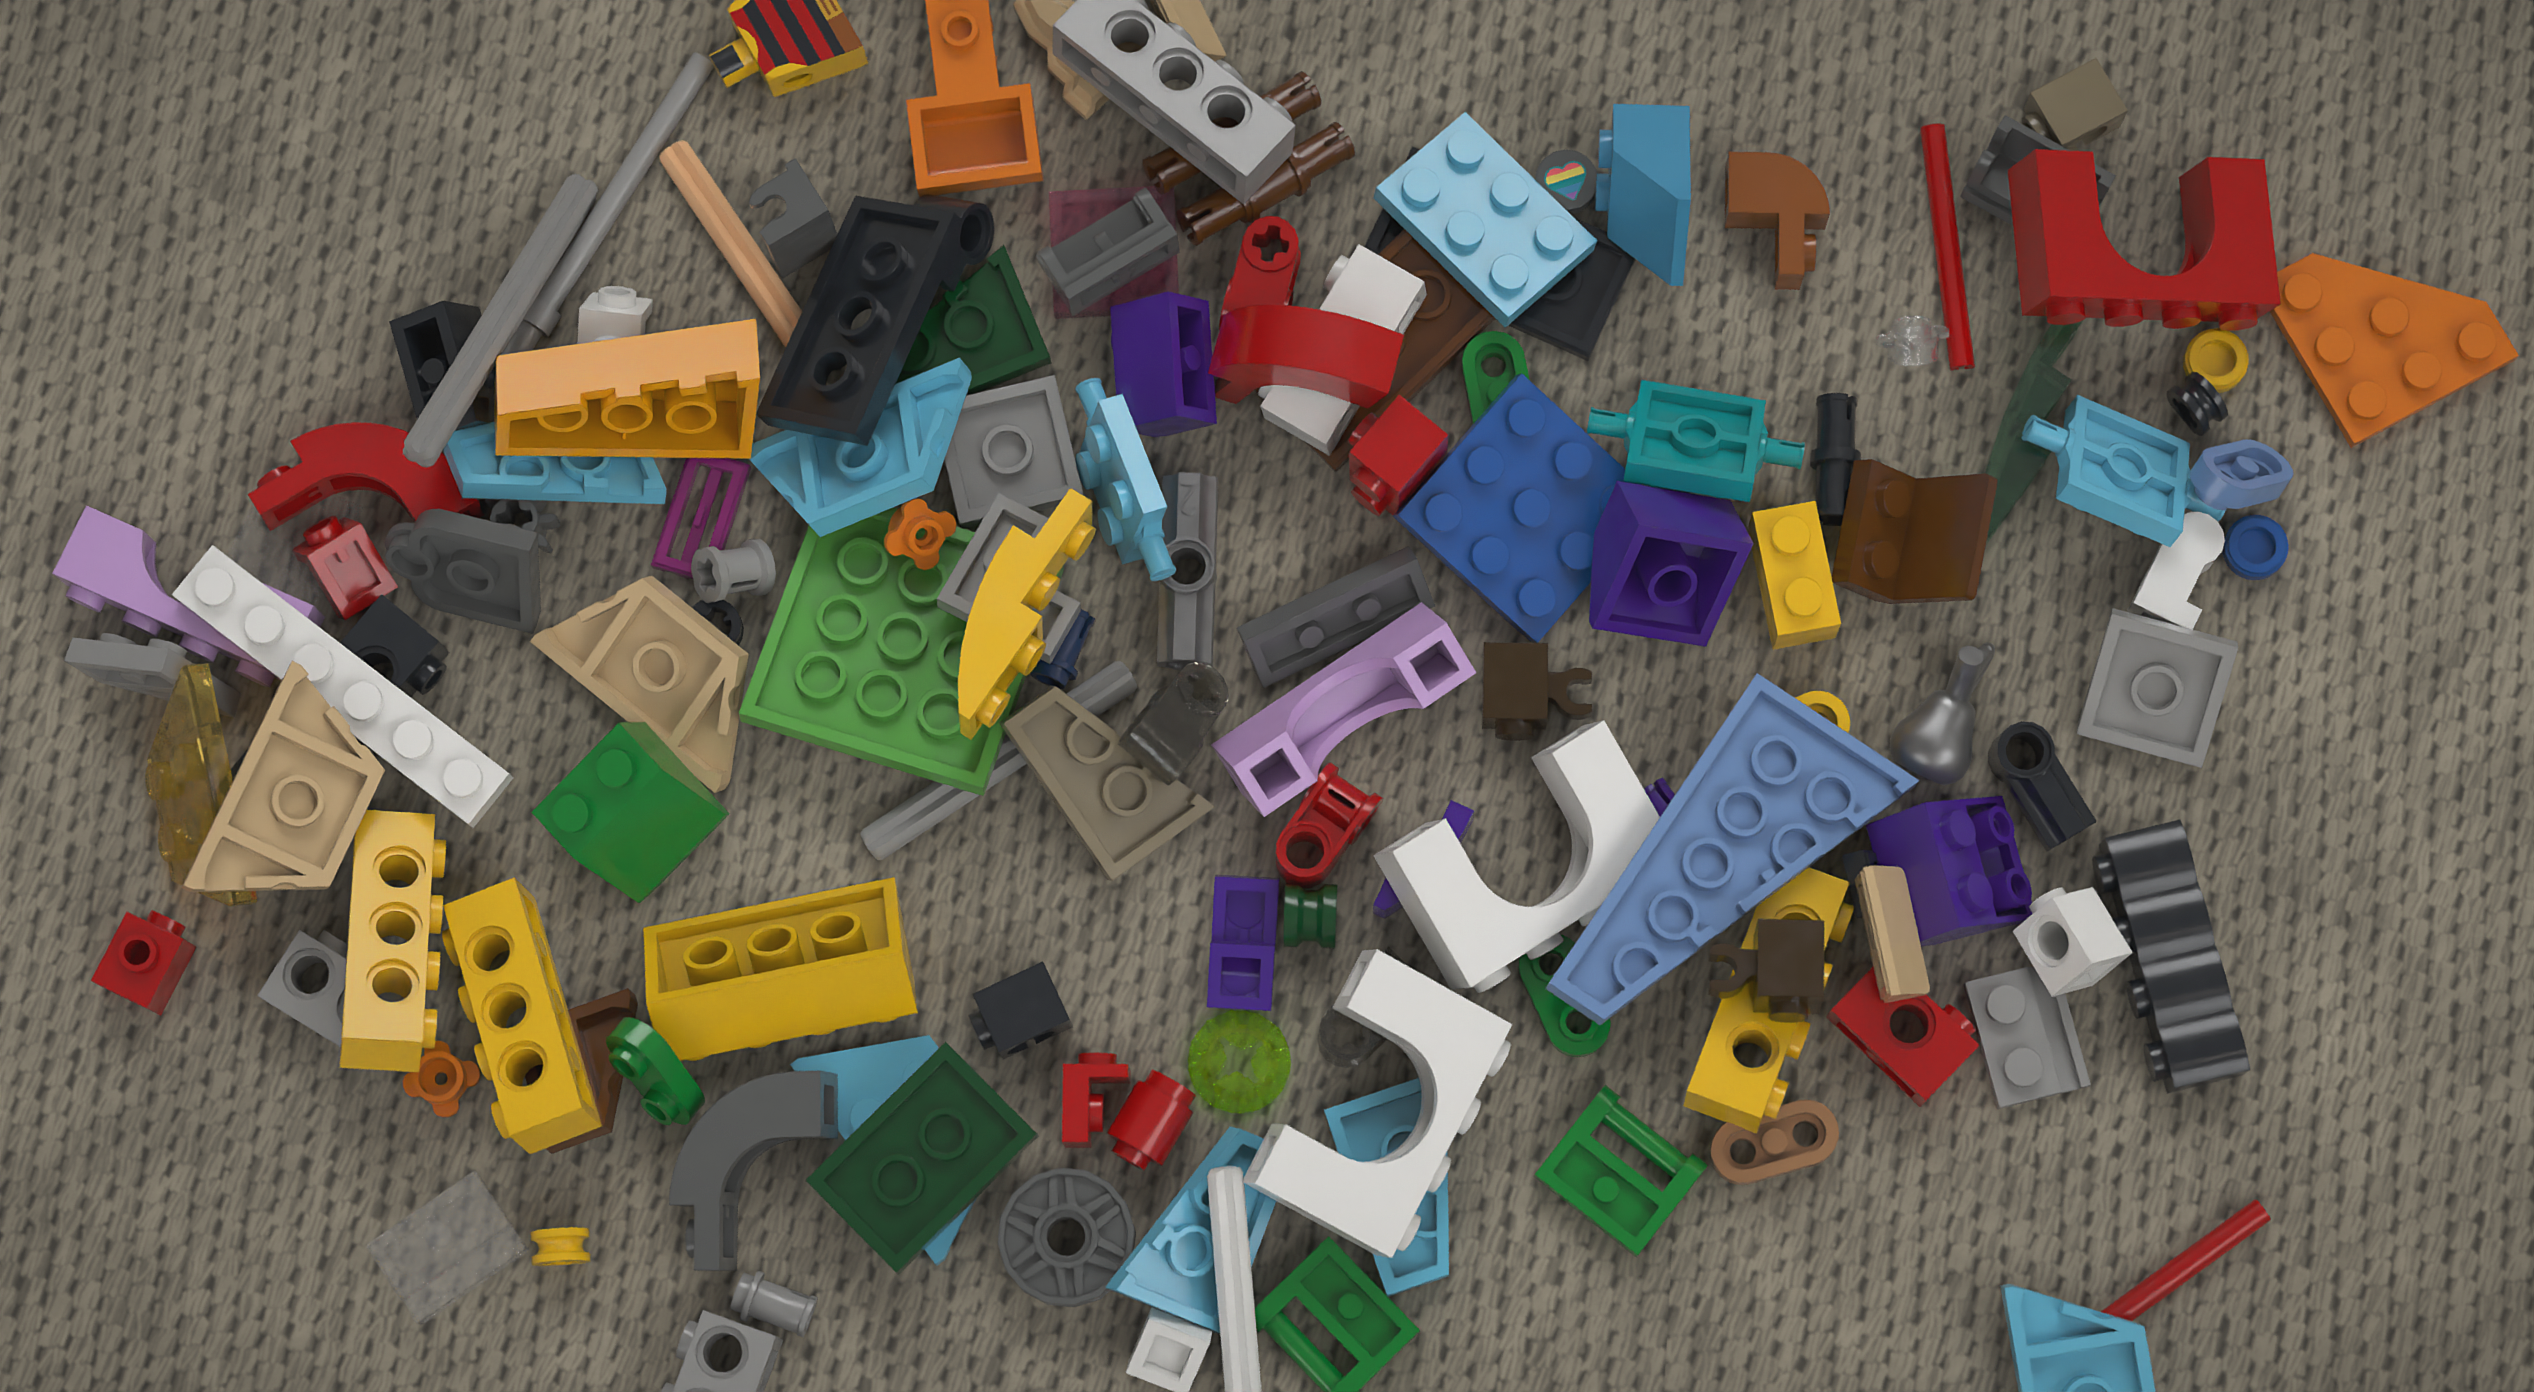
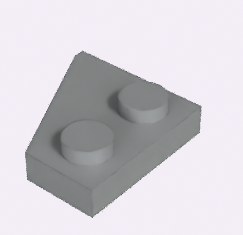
M110 633L101 634L100 640L72 637L64 661L100 683L179 703L182 694L191 695L212 708L215 713L234 718L236 716L241 693L185 659L187 651L177 644L161 639H150L148 646L137 645L125 637Z

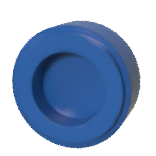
M2245 516L2237 520L2224 537L2225 542L2222 554L2227 566L2236 575L2248 580H2262L2272 576L2280 569L2288 555L2289 545L2284 530L2276 521L2266 516Z

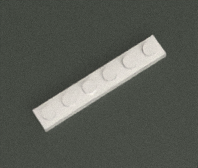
M212 545L173 592L172 595L280 680L283 679L292 661L302 665L309 674L307 678L327 703L338 710L350 725V731L355 738L472 828L476 826L512 781L513 777L506 770Z

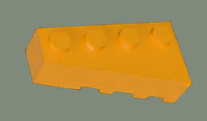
M756 319L497 355L494 385L495 455L751 459L760 383Z

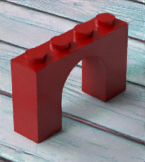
M2035 149L2008 169L2022 316H2046L2047 322L2053 325L2074 324L2083 321L2085 318H2104L2105 325L2111 327L2131 326L2143 320H2162V326L2169 329L2188 328L2200 322H2219L2220 329L2236 331L2256 326L2258 318L2281 305L2265 159L2207 157L2179 177L2185 233V254L2178 273L2172 276L2154 275L2132 266L2111 245L2100 218L2094 153L2092 151Z

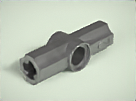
M1178 472L1174 475L1163 476L1162 494L1167 504V509L1162 519V529L1165 534L1163 540L1173 565L1183 559H1194L1203 564L1205 572L1200 580L1188 585L1176 582L1171 576L1159 580L1157 666L1173 670H1199L1213 667L1215 584L1217 580L1218 478L1202 473Z

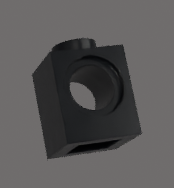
M1040 962L972 994L979 1010L968 1016L984 1050L996 1045L1003 1059L1027 1049L1028 1045L1026 1042L1034 1039L1036 1044L1073 1027L1044 962Z

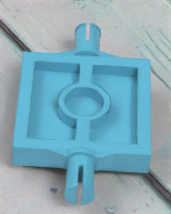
M1100 378L1087 379L1079 383L1075 389L1088 418L1086 421L1088 427L1086 428L1085 438L1079 453L1076 454V466L1082 485L1086 490L1093 489L1100 506L1098 510V524L1102 537L1107 545L1115 544L1122 564L1144 559L1151 581L1166 579L1176 571L1163 540L1165 534L1162 529V519L1166 512L1167 504L1123 394L1107 398Z
M2077 395L2065 410L2063 428L2040 419L2036 415H2031L2022 432L2023 441H2028L2050 450L2057 457L2059 464L2057 500L2126 528L2137 535L2171 547L2183 532L2185 508L2193 512L2209 514L2217 521L2221 520L2226 511L2214 509L2197 497L2194 490L2195 486L2190 479V468L2188 465L2189 442Z

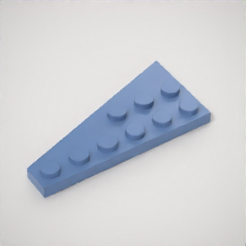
M1757 673L1545 989L1597 1024H1603L1913 789L1920 780Z

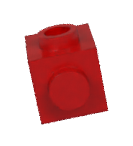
M151 910L146 920L126 912L91 981L161 1016L196 946L181 938L186 926L156 911Z

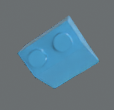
M1613 104L1611 130H1599L1598 168H1609L1608 173H1596L1595 211H1607V237L1670 286H1683L1691 203L1690 106Z

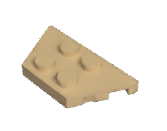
M653 576L641 578L618 590L616 594L609 598L598 601L580 610L569 619L534 635L530 641L533 645L627 722H646L704 785L714 793L726 789L731 779L739 724V711L742 703L749 654Z
M294 661L289 664L181 888L189 892L321 890L330 887L385 769L365 745L359 743L351 733L350 725L334 706L331 707L307 678L309 674L302 665Z

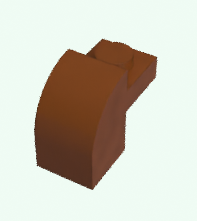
M1729 152L1725 166V228L1775 229V289L1800 290L1804 272H1814L1816 264V235L1804 234V229L1825 230L1830 215L1828 197L1822 183L1806 165L1792 157L1772 152Z

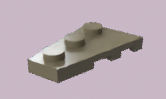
M1056 686L1048 687L999 722L1107 880H1115L1215 807L1201 795L1193 792L1169 774L1168 770L1152 758H1148L1120 737L1115 730Z

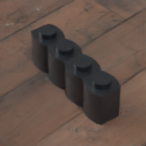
M2181 820L2105 837L2099 844L2101 855L2092 857L2093 871L2101 894L2112 893L2118 917L2112 919L2133 952L2129 955L2135 979L2127 981L2126 988L2135 1018L2146 1017L2152 1042L2144 1044V1056L2152 1080L2154 1082L2163 1080L2168 1094L2244 1075L2250 1071L2247 1050L2232 1006L2226 974L2215 945L2210 917L2197 881L2191 849Z

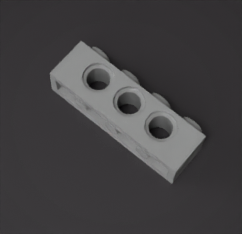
M1077 0L1053 24L1052 54L1241 203L1245 204L1293 153L1296 125L1293 123L1287 110L1272 98L1266 97L1262 99L1244 85L1242 77L1230 64L1222 60L1213 61L1196 47L1193 38L1185 29L1173 22L1168 24L1163 22L1148 10L1144 0ZM1124 42H1133L1140 45L1143 49L1127 53L1119 50L1116 46ZM1178 79L1189 83L1191 86L1185 90H1172L1166 87L1164 83L1169 80ZM1219 117H1229L1236 120L1239 125L1233 128H1221L1211 121Z

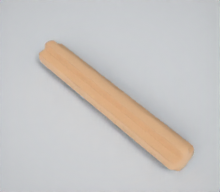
M680 140L672 144L659 156L662 166L786 348L802 310L689 143Z

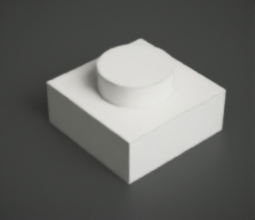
M1151 1307L1128 1361L1126 1373L1174 1392H1189L1210 1344L1212 1330Z

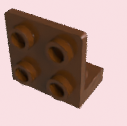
M1873 459L1854 460L1832 571L1833 584L1874 601L1887 604L1973 600L1977 594L1998 484L1997 478L1987 473L1914 478Z

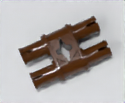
M1302 71L1288 81L1259 96L1262 99L1266 97L1272 98L1280 103L1290 114L1292 121L1310 110H1315L1321 106L1320 94L1315 84L1308 89L1305 88L1304 85L1310 83L1311 78ZM1219 117L1211 121L1221 128H1233L1239 125L1236 120L1229 117ZM1333 122L1326 129L1295 145L1293 153L1245 204L1221 187L1191 205L1177 210L1176 216L1182 231L1185 232L1190 228L1193 231L1187 235V239L1193 245L1198 246L1203 240L1239 220L1243 223H1253L1256 219L1260 218L1262 212L1292 195L1299 197L1304 195L1311 186V179L1355 156L1354 145L1349 135L1341 140L1338 137L1344 133L1345 129L1338 122ZM1171 147L1162 150L1152 157L1148 156L1143 160V168L1149 181L1158 177L1159 181L1153 187L1161 195L1166 194L1171 188L1202 172Z

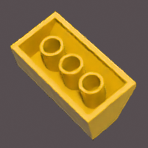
M895 877L643 928L647 1009L653 1029L665 1039L680 1061L701 1060L709 1055L748 1047L761 1048L777 1041L807 1035H825L837 1029L871 1022H889L901 1016L918 1013L914 976Z

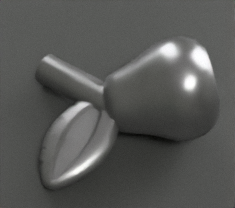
M1987 642L1979 648L1973 646L1962 647L1959 650L1946 690L1934 691L1917 709L1898 723L1890 738V752L1895 762L1941 785L1953 784L1965 775L1972 759V735L1975 722V709L1969 702V699L1993 659L1995 647L1992 643Z

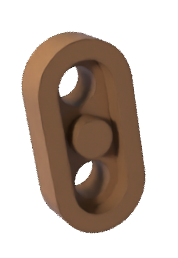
M1799 1100L1781 1105L1776 1119L1763 1115L1757 1134L1726 1122L1717 1130L1711 1142V1163L1720 1177L1736 1185H1749L1813 1167L1824 1162L1834 1151L1839 1138L1838 1123L1833 1113L1825 1105L1813 1100ZM1809 1123L1816 1129L1817 1140L1813 1145L1801 1146L1795 1142L1792 1132L1797 1124ZM1744 1140L1754 1147L1755 1157L1750 1163L1738 1164L1732 1159L1730 1148L1736 1141Z

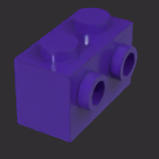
M1168 291L1111 306V347L1114 357L1115 396L1123 394L1138 434L1151 437L1170 436L1217 424L1214 375L1208 374L1212 359L1209 301Z

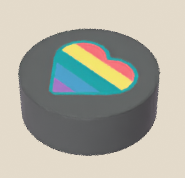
M1559 150L1549 154L1542 160L1536 171L1535 180L1572 215L1583 211L1593 201L1597 171L1591 160L1584 154L1574 150Z

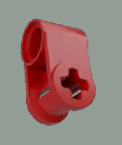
M1265 216L1256 219L1247 227L1235 271L1225 293L1219 330L1223 316L1237 308L1253 305L1292 306L1293 289L1300 266L1301 251L1296 231L1288 221L1278 216ZM1271 239L1281 240L1282 251L1285 253H1276L1272 262L1264 261L1260 248H1267Z
M1329 762L1318 775L1317 782L1312 784L1306 792L1298 810L1280 833L1276 842V867L1279 875L1286 883H1299L1303 888L1319 885L1328 877L1349 845H1353L1358 840L1380 808L1384 798L1376 793L1368 796L1338 775L1339 768ZM1298 842H1310L1320 849L1323 857L1316 866L1309 869H1300L1288 860L1286 855L1288 849Z

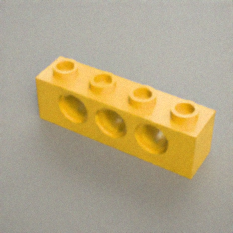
M366 810L354 835L339 1068L419 1072L422 1048H435L437 1009H425L426 990H438L440 952L428 951L429 933H441L443 895H431L432 877H444L446 840L434 839L435 814ZM402 880L410 886L395 888L385 882ZM398 936L407 942L393 945L386 943L382 938ZM391 992L399 994L404 999L398 1002H387L380 999L378 995Z
M1808 867L1756 907L1741 948L1753 949V939L1758 919L1824 921V953L1829 939L1842 943L1854 911V906L1844 903L1850 882ZM1824 962V989L1833 967L1832 964ZM1734 969L1732 970L1730 978H1732L1735 975ZM1753 982L1746 984L1737 995L1721 999L1689 1083L1683 1106L1757 1134L1763 1115L1773 1119L1777 1118L1789 1082L1778 1079L1780 1070L1786 1056L1796 1060L1799 1059L1811 1023L1806 1021L1795 1023L1776 1022L1768 1018V1013L1753 1012ZM1753 1043L1765 1051L1768 1061L1760 1067H1745L1736 1060L1733 1050L1740 1044Z
M514 877L443 905L449 925L448 929L442 931L444 946L452 963L455 966H460L466 985L458 988L459 999L469 1021L477 1023L482 1042L474 1046L475 1055L483 1075L488 1081L493 1080L498 1100L491 1103V1111L504 1139H513L525 1151L532 1154L602 1127L535 897ZM510 950L505 964L496 970L490 971L493 959L501 952ZM526 1007V1013L522 1021L514 1027L506 1028L510 1015L515 1010ZM543 1064V1071L538 1080L531 1085L523 1086V1079L526 1073L532 1067Z

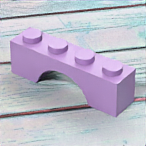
M86 505L52 573L65 585L69 586L65 595L67 598L96 612H101L105 603L126 612L122 622L153 637L158 636L161 628L180 635L182 639L179 646L183 647L187 652L209 662H214L218 653L239 662L235 672L260 685L270 688L274 678L279 679L189 608L166 594L156 571V542L139 528ZM264 584L317 626H321L325 617L313 605Z
M1421 602L1221 737L1211 746L1242 795L1265 817L1317 782L1320 766L1326 756L1350 733L1362 725L1390 712L1409 708L1424 709L1476 674V671L1447 623Z

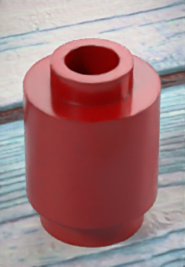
M1151 1069L1144 1082L1137 1080L1106 1133L1117 1141L1111 1152L1145 1171L1150 1161L1163 1166L1193 1115V1111L1189 1107L1196 1095L1173 1079Z

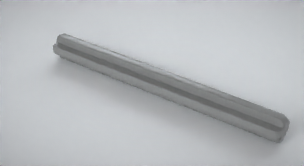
M579 174L568 176L404 440L403 454L409 461L416 462L422 467H430L437 461L494 368L497 355H501L595 203L598 187L592 180H586Z

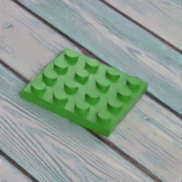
M890 508L822 537L809 525L739 711L740 722L984 796L1006 735L999 722L1014 712L1026 676L1019 672L1006 690L1010 694L1009 702L1000 718L992 727L989 728L982 724L972 740L960 733L958 675L961 647L967 622L938 608L937 597L975 532L956 527L954 534L947 537L939 549L940 558L938 563L931 569L922 570L915 566L912 558L904 554L893 556L885 548L884 538L888 533L890 519L898 510L897 508ZM921 528L917 531V539H920L924 536V528ZM1064 565L1056 575L1060 579L1064 571Z

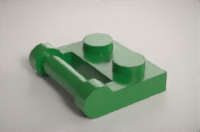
M1605 1085L1540 1166L1534 1177L1637 1258L1705 1171L1708 1164L1694 1153L1689 1158L1620 1105L1618 1100L1621 1096ZM1601 1122L1673 1178L1663 1192L1591 1136Z
M1329 1236L1255 1307L1257 1333L1259 1334L1264 1330L1323 1392H1359L1420 1332L1417 1326ZM1295 1298L1358 1361V1364L1348 1374L1344 1376L1282 1312Z

